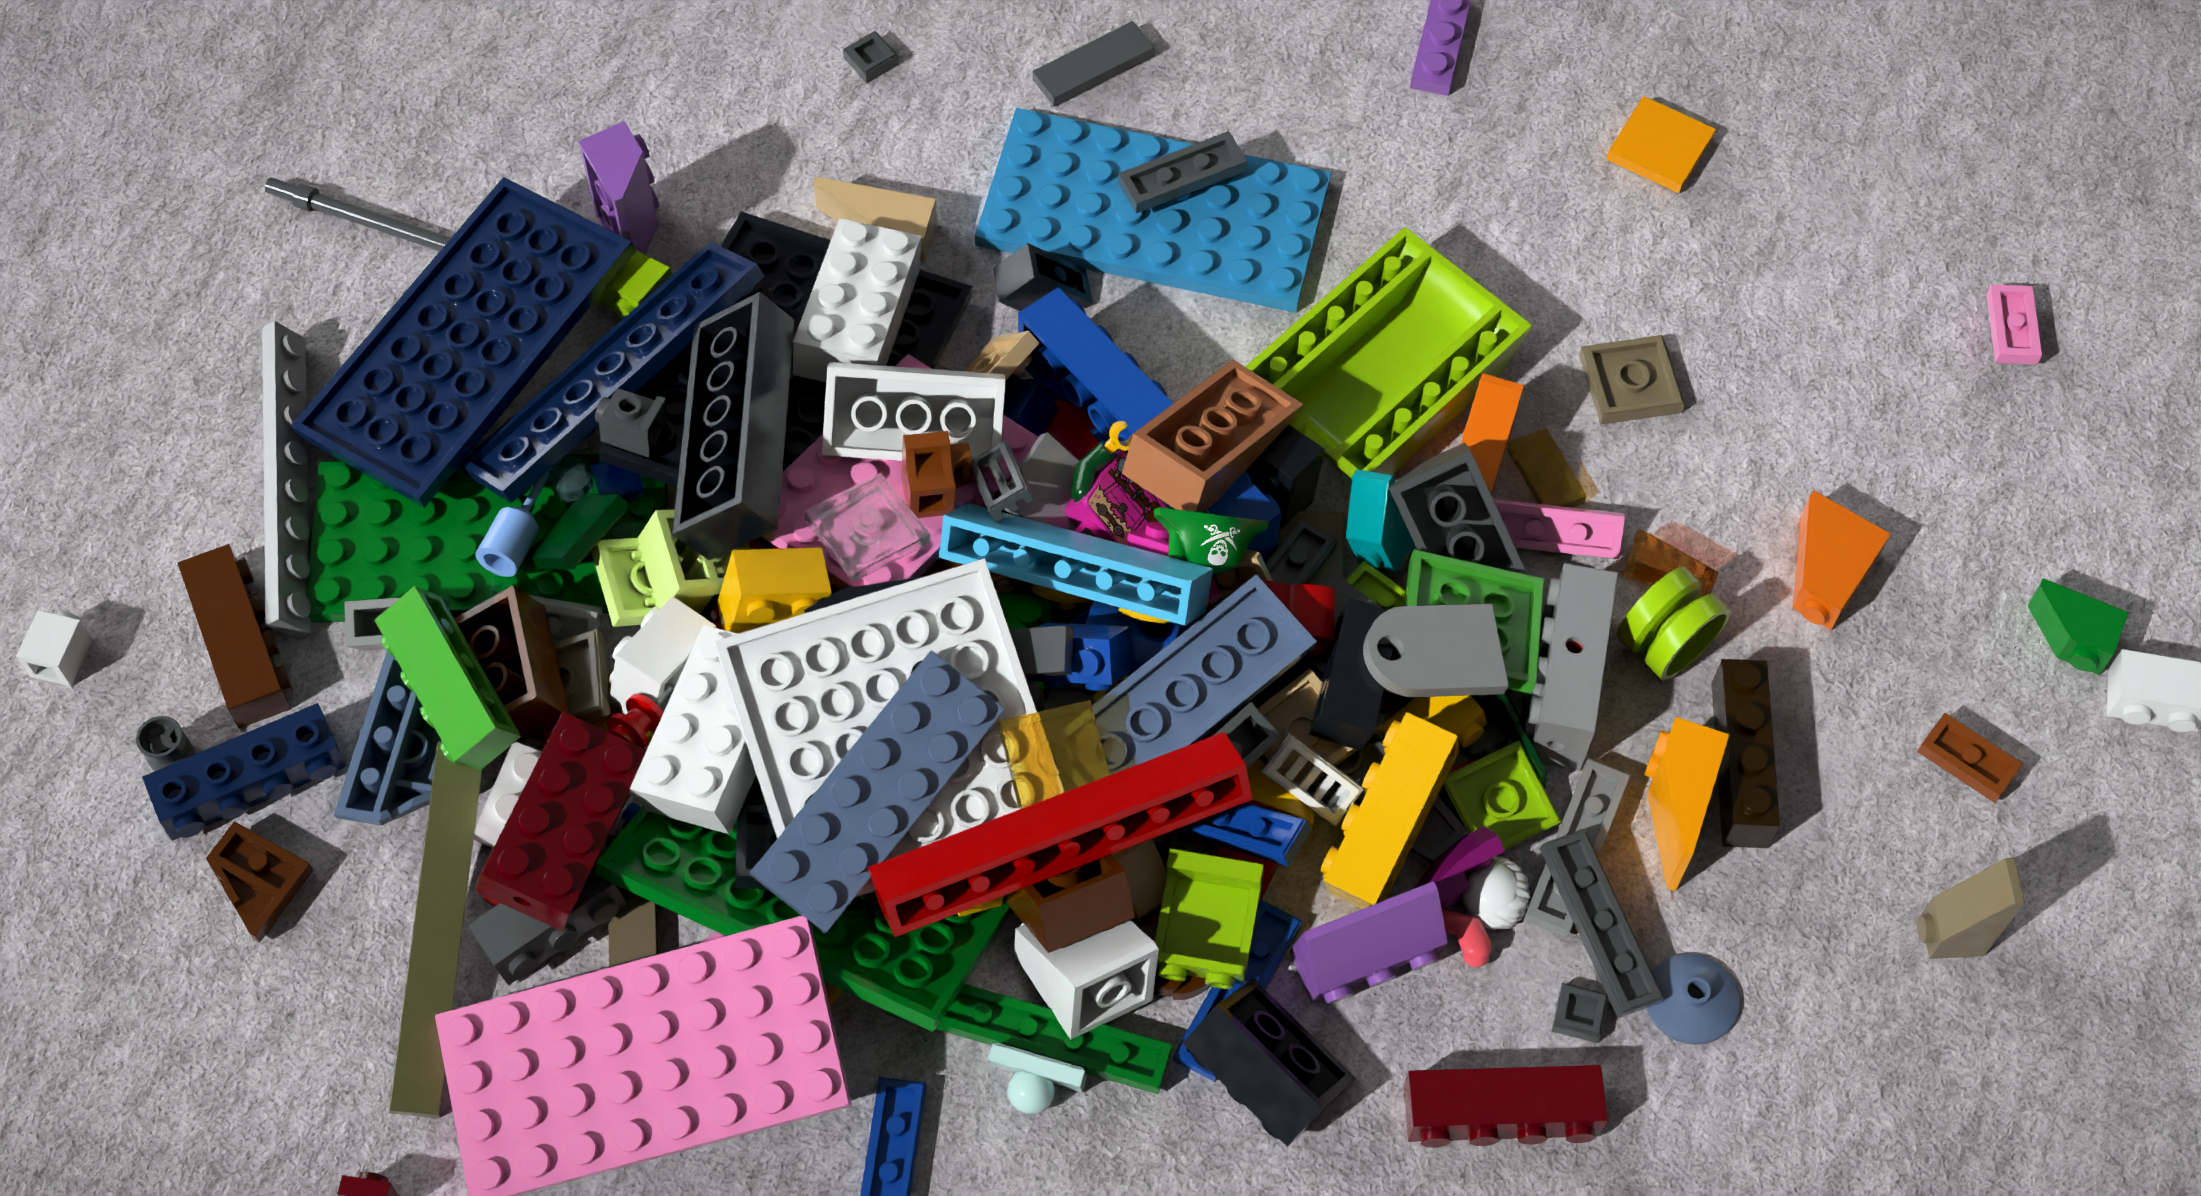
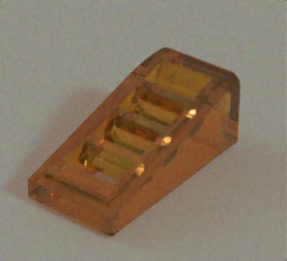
M1637 529L1623 576L1654 585L1669 572L1678 567L1685 566L1701 581L1702 590L1700 596L1711 594L1717 580L1718 571L1652 534Z

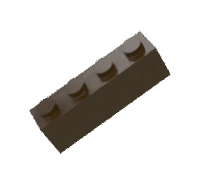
M1722 659L1711 683L1714 729L1729 734L1718 771L1722 847L1769 848L1780 827L1768 665L1765 660Z

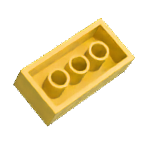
M1406 712L1401 723L1394 720L1390 725L1382 744L1385 746V756L1381 764L1376 762L1371 764L1362 783V787L1365 788V797L1360 806L1352 804L1341 826V829L1344 830L1343 836L1345 837L1340 848L1331 846L1320 869L1324 873L1323 881L1329 893L1362 909L1387 900L1459 753L1457 735Z

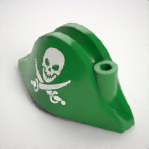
M1162 507L1154 509V517L1169 533L1168 556L1213 568L1212 576L1229 571L1237 566L1243 559L1250 541L1261 531L1266 530L1269 521Z

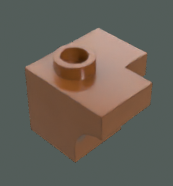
M948 431L903 435L901 480L909 519L944 516V514L954 510L955 490L963 485L970 484L972 455L969 443L950 444Z

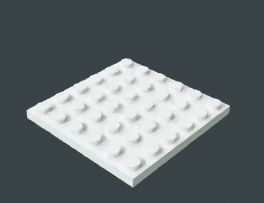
M985 558L715 641L714 645L777 838L931 650L1004 707L1005 711L885 860L1064 793ZM871 878L856 897L875 891Z

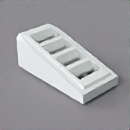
M1290 733L1261 769L1264 774L1334 826H1336L1364 790L1359 783ZM1294 749L1301 755L1284 775L1278 769ZM1309 760L1314 766L1298 785L1293 782V779ZM1324 771L1328 775L1313 795L1310 794L1307 789L1320 772ZM1337 781L1341 786L1328 803L1324 804L1320 800L1333 783Z

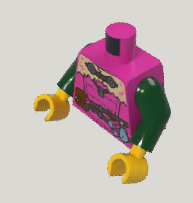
M1117 421L1110 428V439L1107 442L1100 441L1075 465L1070 487L1072 498L1065 506V514L1075 525V532L1127 545L1128 533L1145 527L1149 522H1159L1154 517V509L1167 507L1161 499L1121 474L1127 457L1123 450H1129L1133 434L1126 441H1118L1119 433L1128 424L1125 421Z

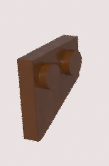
M235 821L206 857L248 932L258 943L262 941L314 871L307 861Z

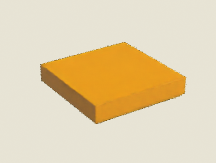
M1643 96L1609 149L1606 160L1680 193L1712 141L1716 129Z

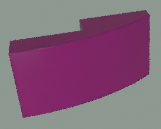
M1485 826L1470 833L1444 852L1424 873L1415 888L1434 881L1438 889L1441 908L1455 903L1460 898V893L1470 889L1464 871L1474 872L1482 870L1494 862L1493 857L1505 852L1499 836Z

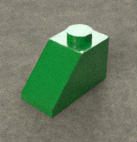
M2044 578L2028 603L2029 610L2058 659L2070 663L2074 668L2081 671L2093 672L2098 675L2102 673L2115 653L2129 612Z

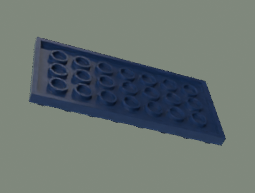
M503 177L290 427L300 438L425 508L635 254L636 249L632 241Z

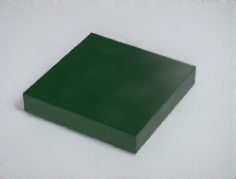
M619 494L580 495L526 554L524 559L533 569H575L622 517L630 505Z

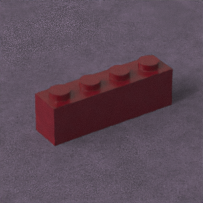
M1601 1065L1410 1070L1403 1086L1408 1142L1421 1141V1145L1425 1147L1446 1146L1452 1140H1469L1471 1145L1488 1146L1496 1144L1499 1139H1518V1142L1521 1144L1533 1145L1543 1143L1547 1138L1566 1137V1141L1570 1143H1585L1594 1140L1595 1136H1600L1608 1122Z

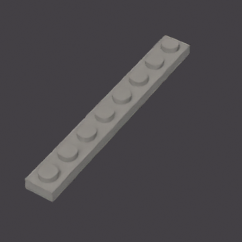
M273 321L262 327L265 626L300 640L311 635V618L307 617L311 612V605L306 597L307 580L310 574L307 441L297 436L290 426L307 407L306 345L304 337Z

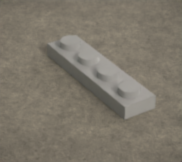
M1587 758L1556 839L1585 829L1599 858L1630 775ZM1545 864L1524 921L1567 938L1572 928L1573 920L1549 868Z

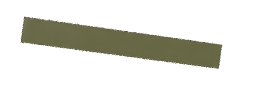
M439 741L436 746L389 1106L390 1114L430 1118L439 1117L445 1073L435 1015L453 1009L482 770L461 764L455 765L450 762L440 748L442 742Z

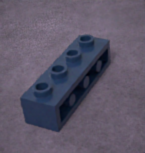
M316 703L147 774L142 779L158 820L173 841L180 837L188 838L195 836L204 827L222 819L239 817L246 813L250 807L267 800L281 799L290 794L293 789L311 781L328 779L337 770L346 767V764L319 703Z

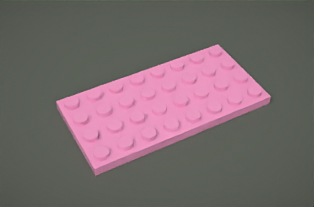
M804 916L435 1015L469 1196H519L852 1106L812 925Z

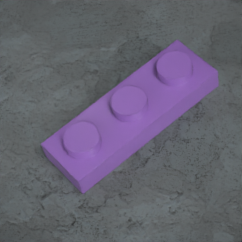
M1471 0L1430 1L1410 88L1449 96Z

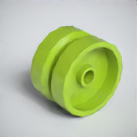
M1685 566L1676 568L1656 582L1630 609L1616 633L1617 638L1632 653L1648 651L1645 664L1662 681L1673 678L1693 663L1720 634L1732 613L1731 609L1715 594L1700 596L1702 583Z

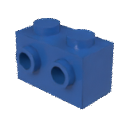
M1044 623L1039 626H1068L1073 629L1072 675L1030 677L1034 681H1042L1043 686L1046 688H1063L1070 686L1071 683L1086 684V689L1106 690L1112 688L1115 682L1132 671L1130 626Z

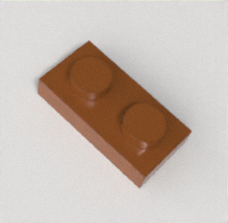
M1947 713L1942 715L1917 751L1994 803L1997 802L2023 765L2022 762Z

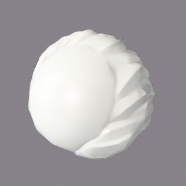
M1495 856L1493 857L1494 862L1488 867L1479 871H1469L1465 875L1470 889L1461 893L1462 903L1470 916H1474L1482 921L1485 929H1510L1517 925L1518 921L1522 920L1526 914L1530 902L1531 893L1529 888L1531 884L1528 883V878L1523 874L1521 867L1509 859Z

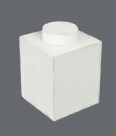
M38 610L16 658L29 677L72 687L93 640L82 624V620L76 615L66 611H57L56 614Z

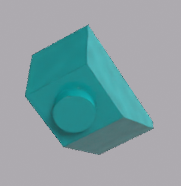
M1357 469L1352 476L1346 539L1359 565L1366 561L1377 570L1396 574L1415 546L1388 488L1396 481L1391 475Z

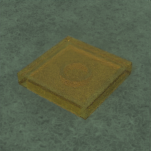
M1090 700L1009 718L997 723L1019 810L1110 775Z

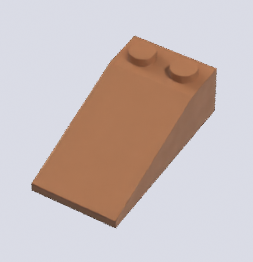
M1231 360L1133 433L1121 474L1174 509L1203 513L1226 493L1300 413L1303 404L1240 363Z

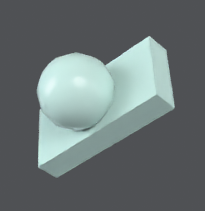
M997 1042L992 1044L988 1057L991 1066L1015 1073L1008 1083L1007 1094L1014 1108L1024 1114L1034 1115L1043 1112L1049 1107L1054 1099V1084L1083 1093L1088 1077L1082 1067Z

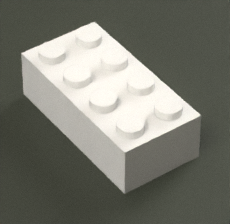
M839 218L793 340V375L826 382L829 362L887 365L920 270L921 235Z
M703 625L630 790L648 812L730 835L756 772L714 645L715 641L737 635V633Z

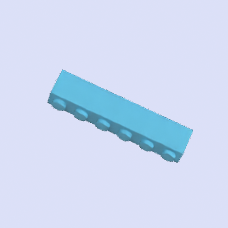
M970 503L944 514L939 558L964 565L985 558L989 572L1181 625H1187L1207 612L1213 568L1001 512L1004 518L995 522L987 508Z

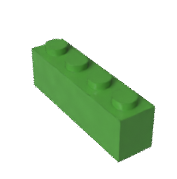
M414 586L374 620L383 635L381 638L382 645L399 663L402 669L400 673L402 681L418 697L422 705L420 708L421 715L437 731L442 740L440 748L450 762L455 765L461 764L482 770L521 737L441 596Z

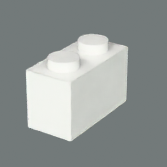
M2122 649L2108 669L2107 716L2123 719L2129 724L2150 723L2168 726L2169 729L2176 732L2198 731L2201 727V662Z

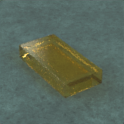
M1547 428L1508 443L1507 451L1538 504L1572 508L1584 504L1586 494Z

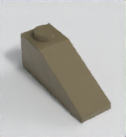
M2005 858L1931 899L1917 920L1918 936L1921 943H1926L1929 959L1986 955L2025 903L2015 858Z

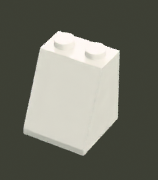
M1125 921L1110 930L1101 931L1074 942L1068 947L1060 948L1050 953L1045 950L1024 923L1020 927L1015 928L1014 955L1048 1007L1052 1009L1070 1040L1153 1000L1159 948L1132 921Z

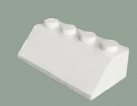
M829 362L826 378L822 455L902 461L903 435L948 431L950 444L969 443L972 459L1001 443L1005 374Z

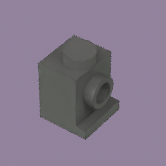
M619 388L616 389L611 399L603 397L595 413V421L599 423L601 442L650 458L656 444L668 426L666 398L657 396L653 400Z

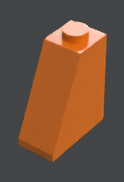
M1482 373L1461 444L1466 443L1471 450L1492 496L1513 430L1524 385Z
M1813 490L1799 521L1792 608L1800 612L1808 621L1814 624H1821L1832 630L1880 557L1891 533Z

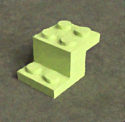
M675 509L656 510L638 538L600 540L591 550L613 627L641 625L643 619L653 607L661 608L671 596L698 614H701L714 595L720 594L732 550L712 560H707L672 535ZM749 543L734 550H749Z

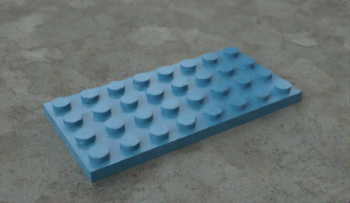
M1016 108L975 233V246L1014 253L1029 243L1084 269L1296 313L1330 183L1331 172L1244 154L1248 161L1247 171L1136 213L1118 184V174L1193 144Z

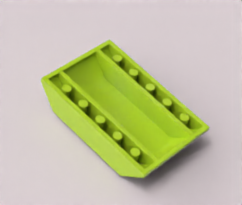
M1404 227L1245 367L1303 404L1302 410L1298 415L1308 422L1304 435L1325 448L1324 456L1350 478H1352L1357 469L1392 476L1474 401L1482 373L1495 377L1501 375L1531 331L1532 324L1416 234Z

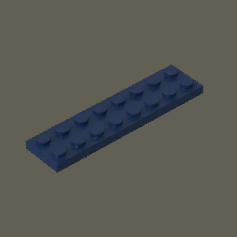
M709 242L470 453L461 463L462 469L470 478L509 503L526 494L541 476L550 468L557 466L570 450L595 432L599 425L595 421V413L603 397L611 399L617 388L635 393L646 382L653 380L660 370L675 356L689 348L693 340L695 324L731 307L739 299L747 296L753 287L765 277L758 264Z

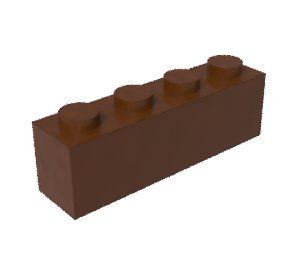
M230 544L177 562L227 709L237 727L240 729L290 710L291 707L286 693L292 691L293 687L284 665L279 667L275 665L273 656L280 654L272 630L267 629L263 631L260 620L265 618V608L258 592L250 594L247 584L254 582V577L246 558L237 559Z

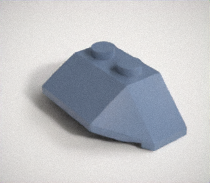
M386 652L334 812L335 818L381 826L429 805L436 746L438 741L442 742L435 728L430 726L421 715L420 708L422 705L418 697L404 684L400 676L402 669L396 658Z

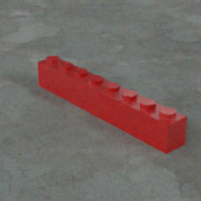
M1225 732L1219 733L868 867V871L878 903L894 937H898L1253 800L1246 764Z

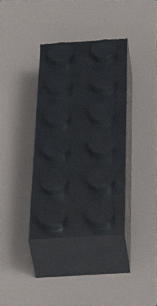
M761 292L694 326L672 535L707 560H712L778 529L794 319Z

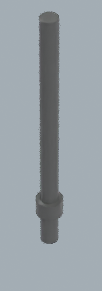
M272 177L268 178L265 183L266 193L292 201L294 207L309 212L316 209L440 251L451 239V237L320 194L317 188L303 183L296 186Z

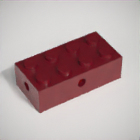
M563 711L480 873L475 892L563 931L631 792L630 787L647 750Z

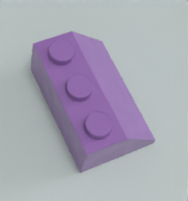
M623 121L579 140L578 143L595 215L601 226L632 241L635 249L646 255L658 227L655 209L660 207L650 185L655 182L654 176L648 163L644 160L650 157L647 146L641 135L633 136L627 124Z
M1434 881L1303 932L1289 951L1311 1003L1325 998L1327 1005L1351 996L1353 994L1351 987L1368 981L1370 988L1395 978V969L1410 964L1414 971L1438 961L1436 953L1446 946L1448 942L1436 884Z

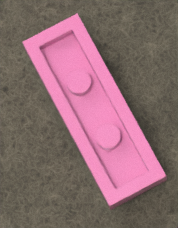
M1493 499L1515 548L1619 559L1625 522L1624 513Z

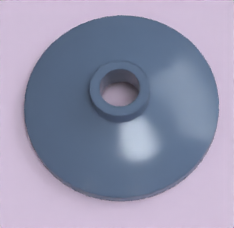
M1680 954L1665 959L1652 971L1664 1000L1646 1009L1653 1023L1665 1035L1682 1043L1698 1045L1713 1042L1724 1036L1731 1029L1739 1012V993L1730 974L1717 962L1701 955ZM1695 987L1703 993V998L1695 999L1691 997L1687 988Z

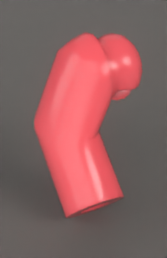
M1441 908L1445 931L1447 934L1457 937L1464 953V961L1472 967L1484 966L1489 960L1492 944L1482 921L1474 916Z

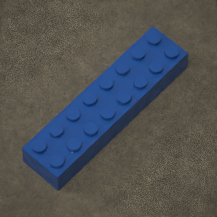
M1059 287L1018 312V333L1029 331L1039 342L1038 346L1030 353L1033 358L1025 370L1035 380L1045 385L1048 394L1054 400L1057 398L1071 403L1078 408L1088 409L1089 417L1097 428L1088 430L1099 442H1107L1110 439V428L1117 421H1125L1128 424L1119 433L1118 441L1128 440L1133 433L1174 404L1168 398L1163 386L1156 380L1151 381L1140 370L1136 359L1128 352L1123 353L1113 343L1109 332L1102 325L1097 326L1086 315L1080 302L1075 298L1070 299ZM1245 471L1226 493L1203 513L1269 521L1268 528L1254 536L1247 549L1260 552L1264 563H1266L1278 548L1281 510L1276 500L1269 494H1263L1252 483L1251 477ZM1162 501L1167 508L1174 509L1173 507Z

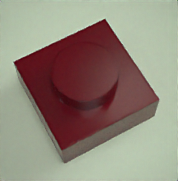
M360 1172L359 1177L342 1175L337 1192L338 1196H399L391 1182H388L389 1179L373 1172Z

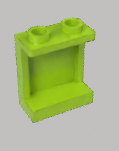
M1170 848L1166 866L1167 878L1155 936V944L1159 948L1156 968L1158 976L1175 981H1185L1187 975L1205 978L1206 985L1219 989H1233L1234 984L1244 985L1264 877V864Z

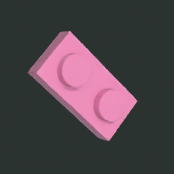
M1991 284L1987 292V302L1995 363L2038 365L2042 357L2033 286Z

